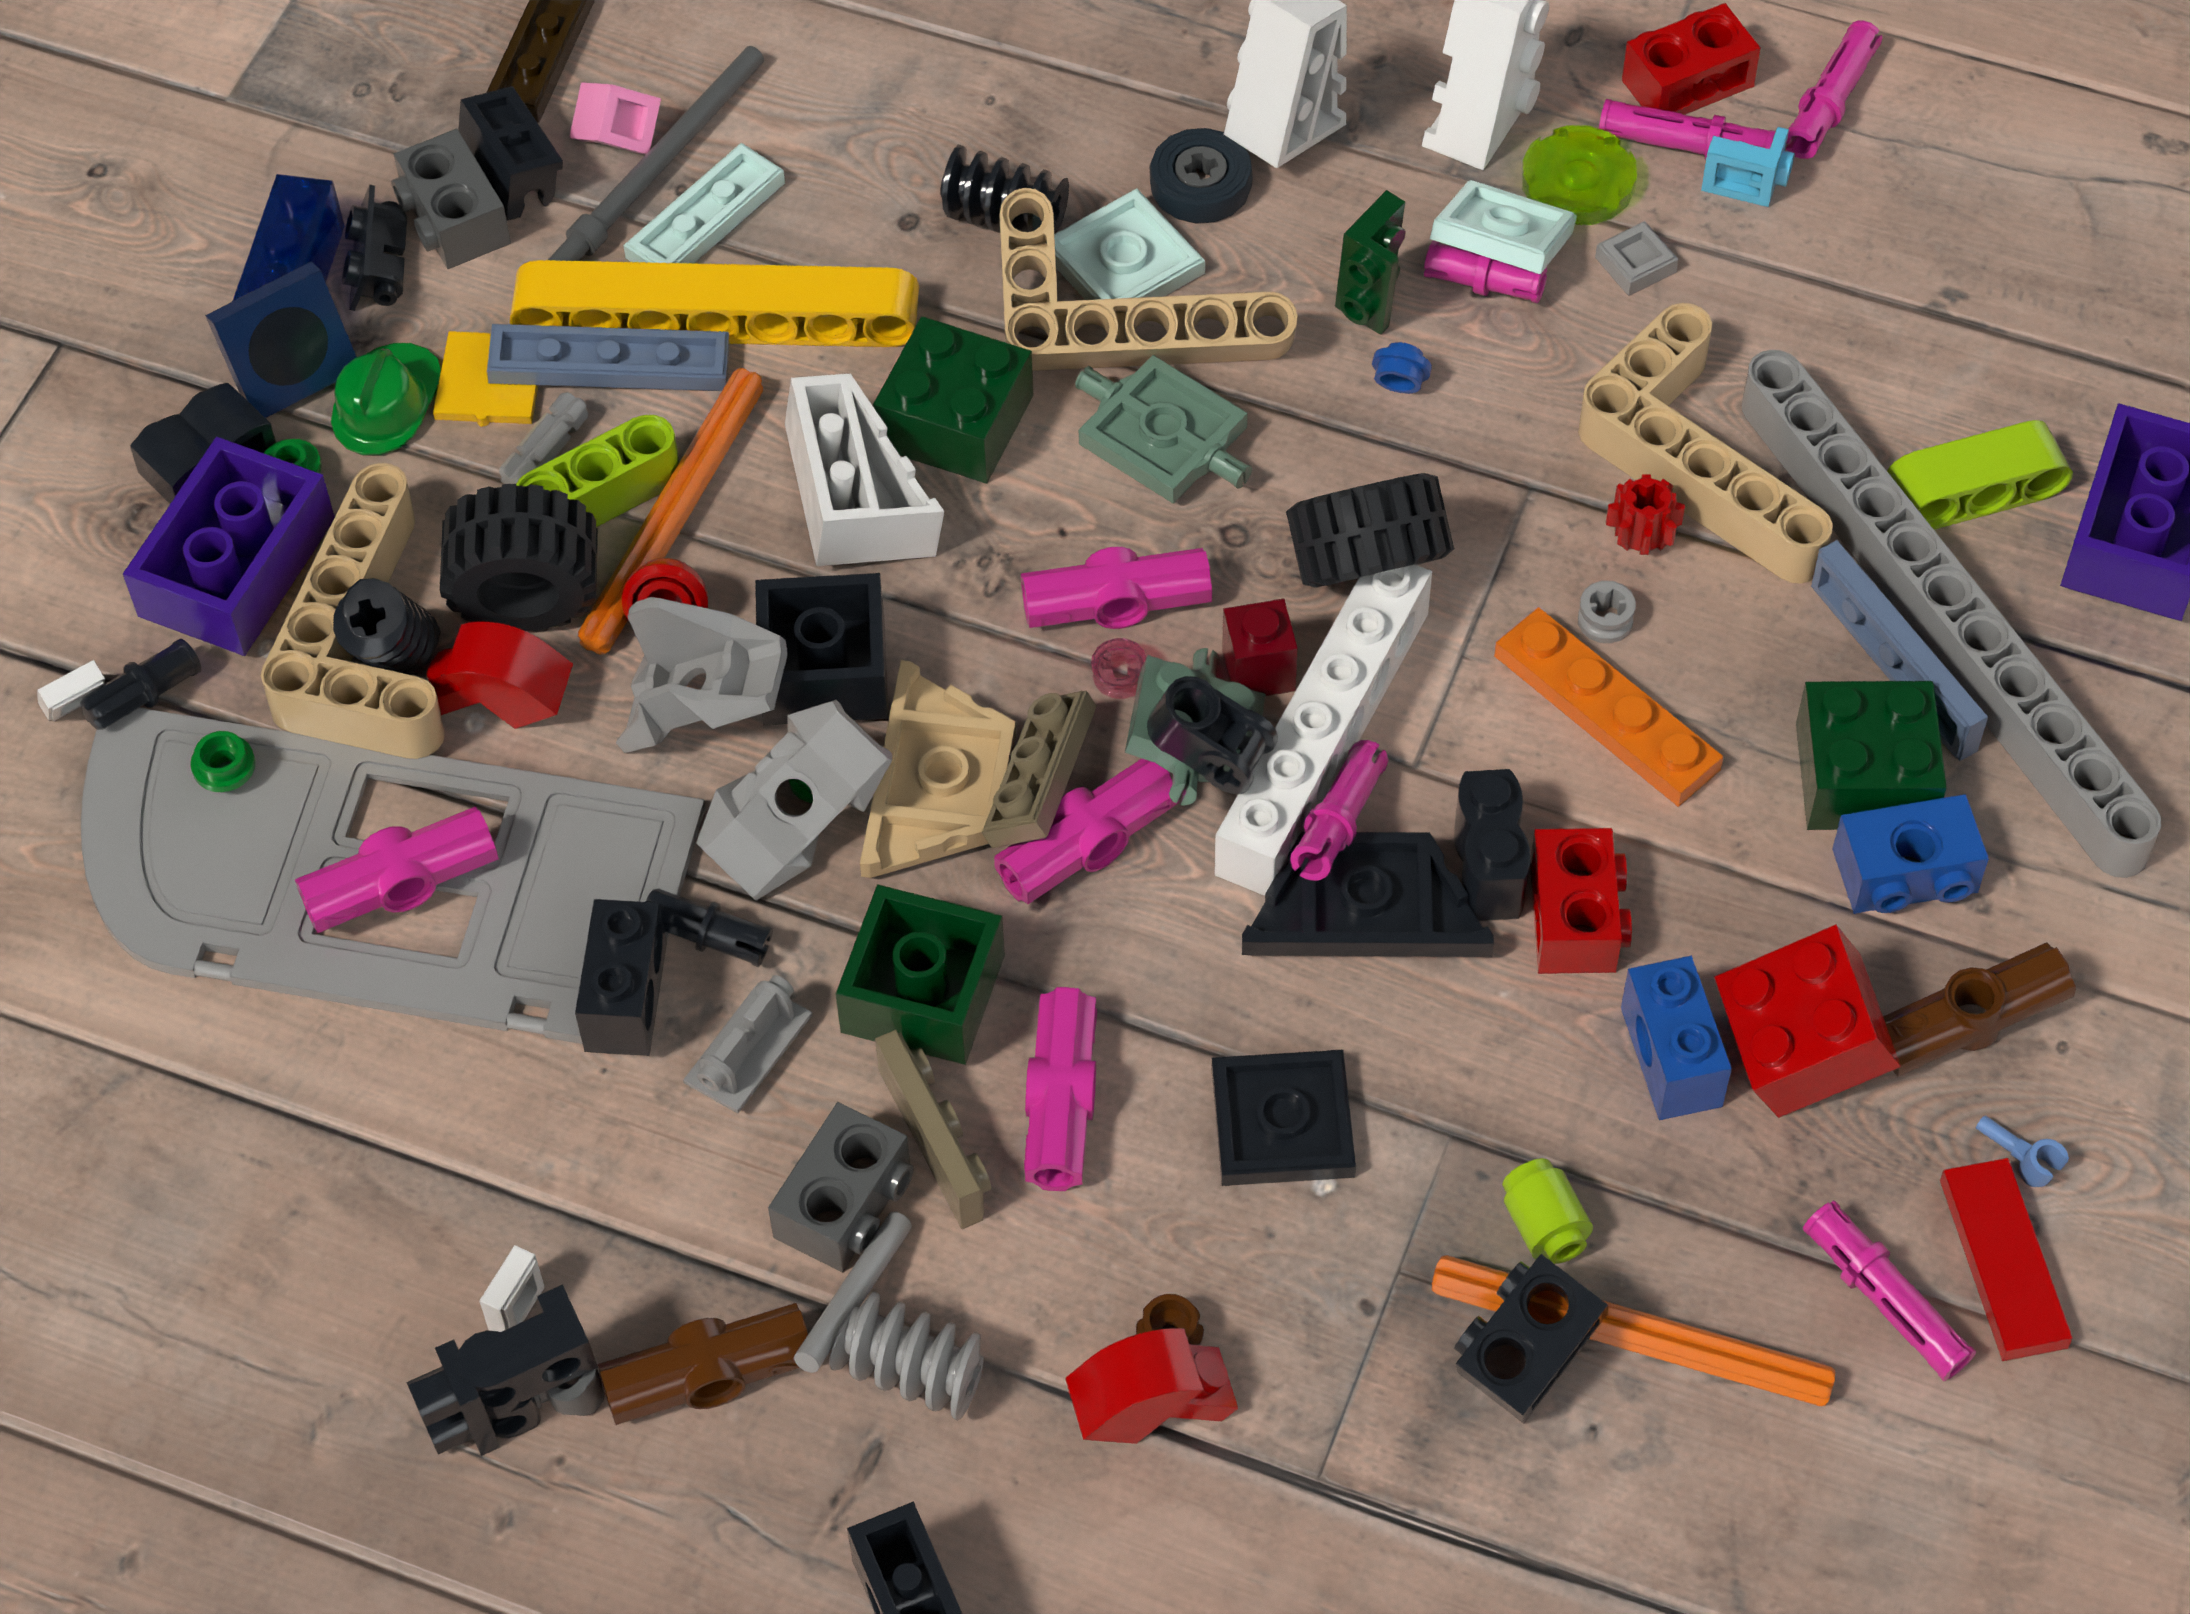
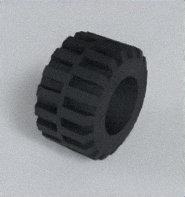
M1427 473L1398 477L1297 502L1286 511L1302 584L1315 588L1442 559L1454 550L1438 476Z
M502 484V487L497 488L488 486L477 489V494L462 496L457 499V505L448 508L445 512V520H442L439 589L441 597L446 599V605L452 612L461 613V618L469 622H495L513 626L524 631L534 632L546 631L549 627H562L571 623V618H580L588 612V606L593 605L596 599L598 550L596 519L592 513L586 512V506L579 500L568 499V494L558 490H545L543 486L538 485L517 486L516 484Z

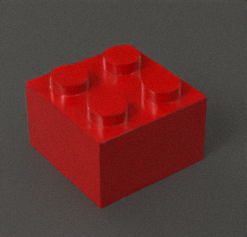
M1837 924L1714 976L1751 1087L1778 1118L1901 1067L1861 954Z

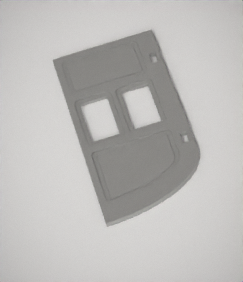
M138 708L104 730H96L83 789L81 844L86 879L92 899L106 929L117 944L133 959L151 969L190 978L202 976L231 981L233 985L502 1031L514 1029L543 1034L545 1038L582 1044L575 1010L594 899L645 902L650 892L658 888L680 896L706 807L704 799L434 755L419 759L403 758L286 731ZM216 731H229L249 743L255 756L256 765L251 778L241 787L229 792H212L204 789L196 782L191 771V757L197 743L204 736ZM231 762L221 763L216 768L225 767L231 764ZM368 779L508 801L495 841L499 860L436 885V891L477 897L458 958L315 934L316 929H314L306 912L295 879L359 853V848L365 840L349 838L348 836ZM665 932L667 940L669 933ZM205 951L237 956L234 966L204 961L202 959ZM516 1003L549 1009L547 1019L513 1013Z

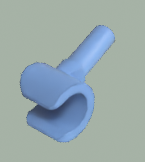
M1986 1115L1980 1119L1976 1126L1977 1130L2009 1151L2010 1155L2020 1161V1176L2031 1187L2046 1186L2053 1178L2052 1173L2043 1168L2038 1163L2037 1158L2046 1161L2050 1167L2056 1170H2061L2069 1160L2067 1150L2055 1140L2042 1139L2032 1146Z

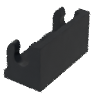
M511 86L460 99L458 131L502 202L506 220L509 221L522 216L525 207L524 198L533 189H539L537 195L543 206L549 205L555 195L557 171L562 170L563 160L514 87Z

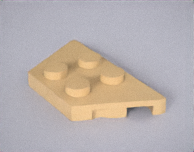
M901 660L883 746L892 753V762L873 795L860 859L861 877H876L989 844L982 831L992 808L994 795L1000 788L1011 760V752L1015 746L1016 722L993 708L977 705L970 695L951 684L945 690L920 675V667L911 661Z

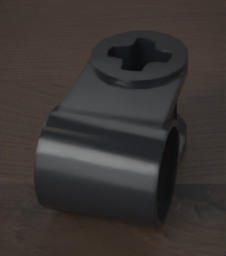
M1184 676L1176 679L1167 688L1150 713L1147 721L1148 735L1156 747L1203 775L1216 788L1232 794H1243L1249 790L1254 780L1253 769L1263 754H1268L1274 749L1279 738L1274 726L1262 715L1246 709L1212 687L1207 681L1193 676ZM1175 710L1186 713L1192 722L1183 720L1177 715ZM1252 731L1253 735L1249 737L1246 733ZM1225 765L1230 767L1229 771L1224 770Z

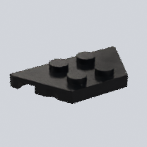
M1301 832L1288 854L1286 867L1282 872L1276 874L1265 893V903L1251 926L1247 924L1242 933V955L1492 957L1494 948L1493 933L1488 926L1483 928L1468 905L1469 895L1457 875H1454L1446 868L1444 854L1430 832H1356L1350 845H1346L1345 849L1337 854L1330 873L1325 878L1315 881L1300 876L1308 862L1307 857H1305L1297 870H1294L1291 865V853L1305 834V832Z

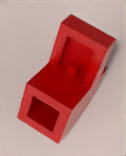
M470 622L460 625L452 648H447L437 653L428 667L427 677L428 682L435 689L441 716L481 703L516 729L558 714L573 663L540 638L519 628L495 622Z
M1182 1328L1153 1330L1117 1341L1095 1353L1065 1378L1083 1440L1137 1444L1170 1417L1222 1422L1238 1409L1219 1347L1189 1344L1185 1330Z

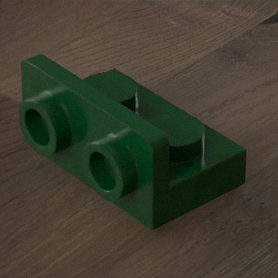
M1388 190L1344 233L1335 307L1341 310L1350 321L1358 325H1365L1380 335L1390 325L1395 283L1400 273L1398 251L1406 234L1405 229L1402 228L1405 201Z

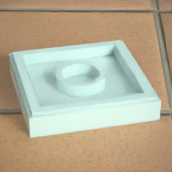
M1470 180L1436 217L1430 239L1541 274L1573 234L1577 215L1561 208Z
M1137 188L1054 234L1056 269L1085 300L1163 297L1205 274V260Z

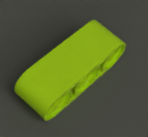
M641 415L632 418L527 472L518 480L516 485L543 486L545 490H558L568 494V499L579 500L586 506V512L593 514L596 519V527L661 494L679 464L673 427L665 418L657 415Z
M2040 420L2026 421L1917 450L1902 456L1887 470L1934 530L2048 499L2061 492L2069 485L2073 478V471L2048 425Z

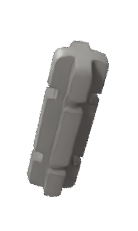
M569 392L559 395L549 407L552 414L545 413L516 447L520 453H512L500 467L499 473L502 476L501 481L503 484H516L527 472L553 460L571 438L568 432L575 433L588 418L586 403L581 398L575 397Z

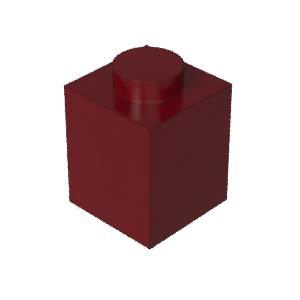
M1285 599L1223 608L1222 652L1230 682L1240 683L1248 689L1266 694V696L1296 691L1298 648Z

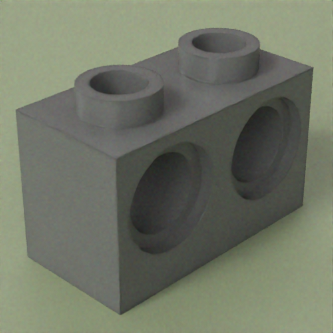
M457 128L393 153L399 176L391 180L396 199L405 213L411 210L414 211L417 216L414 219L415 228L427 252L436 249L447 269L511 244L504 206Z
M837 1102L768 1207L773 1238L843 1273L855 1253L862 1255L878 1231L880 1225L878 1217L890 1199L895 1202L898 1201L910 1184L914 1166L910 1164L907 1135ZM860 1158H871L877 1161L874 1165L865 1169L849 1166L850 1163ZM830 1210L843 1214L833 1222H819L814 1219L818 1214Z

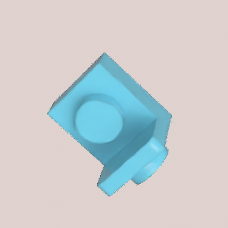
M1777 127L1770 149L1713 136L1707 152L1701 191L1769 207L1775 186L1786 187L1792 170L1795 153L1785 151L1789 129Z

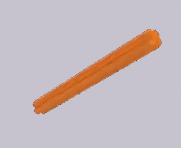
M739 368L732 373L579 629L580 645L587 651L604 655L611 650L628 621L622 607V593L626 582L631 574L646 562L666 557L763 392L762 378L756 372H749L744 368Z
M1444 1255L1437 1262L1432 1279V1291L1440 1296L1496 1312L1504 1302L1496 1293L1509 1273ZM1542 1291L1533 1296L1527 1309L1531 1317L1537 1322L1553 1324L1560 1321L1566 1315L1568 1304L1560 1294L1553 1291ZM1607 1301L1604 1302L1608 1304V1315L1589 1338L1817 1406H1825L1828 1403L1835 1382V1370L1831 1366Z

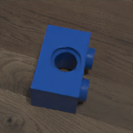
M1966 794L1841 815L1832 848L1854 914L1873 910L1879 913H1892L1914 903L1932 900L1949 903L1962 900L1970 894L1978 893L1989 860ZM1903 857H1913L1919 860L1920 862H1911L1904 859Z
M1692 955L1629 968L1621 1011L1659 1121L1723 1107L1732 1068Z

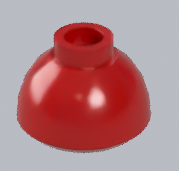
M672 558L654 559L637 568L629 577L622 593V607L627 619L629 609L635 602L650 597L708 609V592L700 575L690 565Z

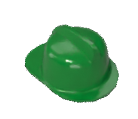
M413 343L388 344L354 358L344 366L336 380L334 391L335 403L331 417V425L336 439L347 450L363 456L383 455L401 448L416 434L438 389L441 374L438 358L427 348Z

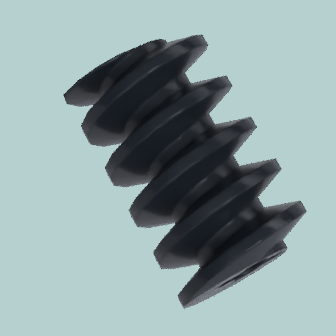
M958 144L953 149L946 164L940 187V195L946 217L954 220L965 217L967 223L977 227L986 223L990 230L1000 233V209L1006 196L1014 190L1031 188L1045 194L1051 202L1054 234L1057 233L1067 208L1069 197L1068 178L1063 179L1056 190L1051 189L1052 174L1048 170L1043 169L1033 184L1030 183L1031 172L1030 166L1022 163L1017 168L1014 176L1009 177V160L1007 158L1000 157L992 171L987 170L988 154L986 152L978 151L969 165L966 164V147ZM1023 213L1016 216L1011 224L1021 232H1031L1039 228L1042 221L1032 213Z
M376 578L359 579L347 590L346 595L339 601L333 615V631L337 641L349 654L369 666L413 675L422 670L430 661L441 634L436 619L429 612L391 584Z

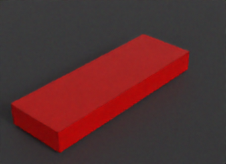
M2004 1158L1943 1170L1940 1183L2002 1361L2068 1349L2073 1338L2009 1159Z

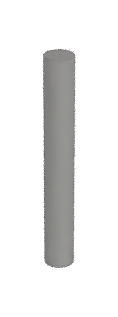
M898 1212L888 1214L794 1355L796 1364L804 1371L814 1373L819 1370L832 1350L845 1318L855 1306H861L912 1228L910 1220L905 1215Z

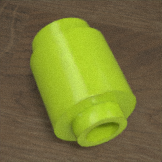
M1545 1158L1528 1161L1512 1170L1502 1183L1506 1192L1504 1204L1532 1257L1537 1259L1542 1254L1554 1264L1569 1261L1582 1253L1587 1246L1586 1239L1593 1231V1225L1564 1171L1554 1168L1551 1161Z

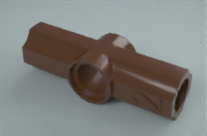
M2046 942L1986 970L1973 967L1959 970L1950 977L1944 989L1883 1016L1901 1067L1893 1070V1072L1899 1077L1958 1049L1972 1051L1984 1049L1995 1042L2000 1030L2074 997L2076 985L2072 979L2069 965L2059 949L2051 947ZM1973 1004L1984 1008L1986 1012L1969 1014L1959 1007Z
M793 1303L729 1324L718 1318L694 1320L674 1330L668 1337L667 1343L599 1363L597 1365L614 1423L618 1425L685 1403L694 1409H710L729 1403L745 1390L746 1384L800 1368L794 1360V1355L808 1336V1332L797 1303Z

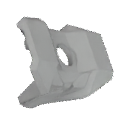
M650 597L637 601L630 607L627 617L642 648L644 657L631 683L634 701L627 727L616 741V744L624 753L660 744L672 729L701 720L714 729L774 710L787 658L786 640L780 635L730 613L662 598ZM706 673V680L701 690L687 687L694 677Z
M837 700L788 715V733L756 765L755 771L716 789L696 843L757 901L811 867L819 834L847 805L862 812L865 811L892 762V753L874 741L847 715ZM788 779H799L810 787L813 794V803L806 813L791 815L780 808L776 794L782 782Z

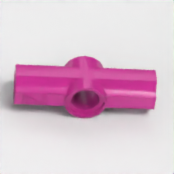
M1108 547L1093 553L1084 565L1021 573L1024 611L1029 628L1095 619L1096 623L1102 627L1122 629L1142 621L1147 616L1148 611L1212 602L1210 567L1206 551L1203 548L1137 557V554L1129 548Z
M1141 758L1092 792L1088 788L1080 787L1066 793L1061 799L1047 838L1012 844L994 856L995 869L999 873L1005 888L1018 902L1024 901L1030 904L1082 868L1088 872H1095L1108 866L1123 852L1128 843L1129 836L1179 804V800L1175 803L1169 796L1170 788L1172 787L1169 771L1154 762Z
M475 806L413 832L402 826L381 829L363 841L358 854L295 879V883L311 923L317 933H320L381 907L392 913L412 910L422 905L432 896L437 884L499 860L488 826L480 810H477Z
M1056 987L1052 992L1040 994L1035 1057H1029L1025 1112L1026 1117H1029V1128L1026 1135L1024 1160L1025 1182L1038 1185L1042 1190L1066 1191L1070 1187L1082 1185L1087 1120H1093L1096 1061L1092 1060L1097 1022L1096 997L1086 995L1079 988Z

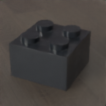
M880 573L755 580L756 625L780 635L786 640L787 658L775 707L772 711L762 713L763 726L788 724V715L833 700H837L845 713L853 720L887 719L888 692L885 615Z

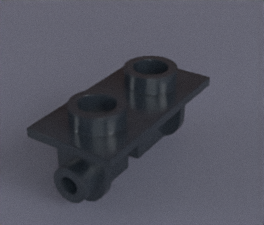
M369 184L361 207L351 206L345 229V239L354 241L353 250H349L346 255L342 273V284L351 286L349 310L355 311L361 296L373 298L377 304L382 306L393 305L396 303L397 298L403 294L405 258L383 252L403 255L406 245L408 217L402 210V206L397 202L375 203V185Z

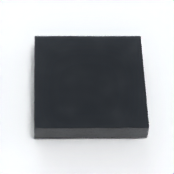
M1344 1050L1212 1058L1211 1070L1222 1186L1355 1178L1356 1162Z

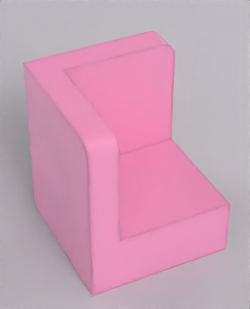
M581 83L570 138L583 142L601 143L638 154H647L650 151L661 98L612 84Z

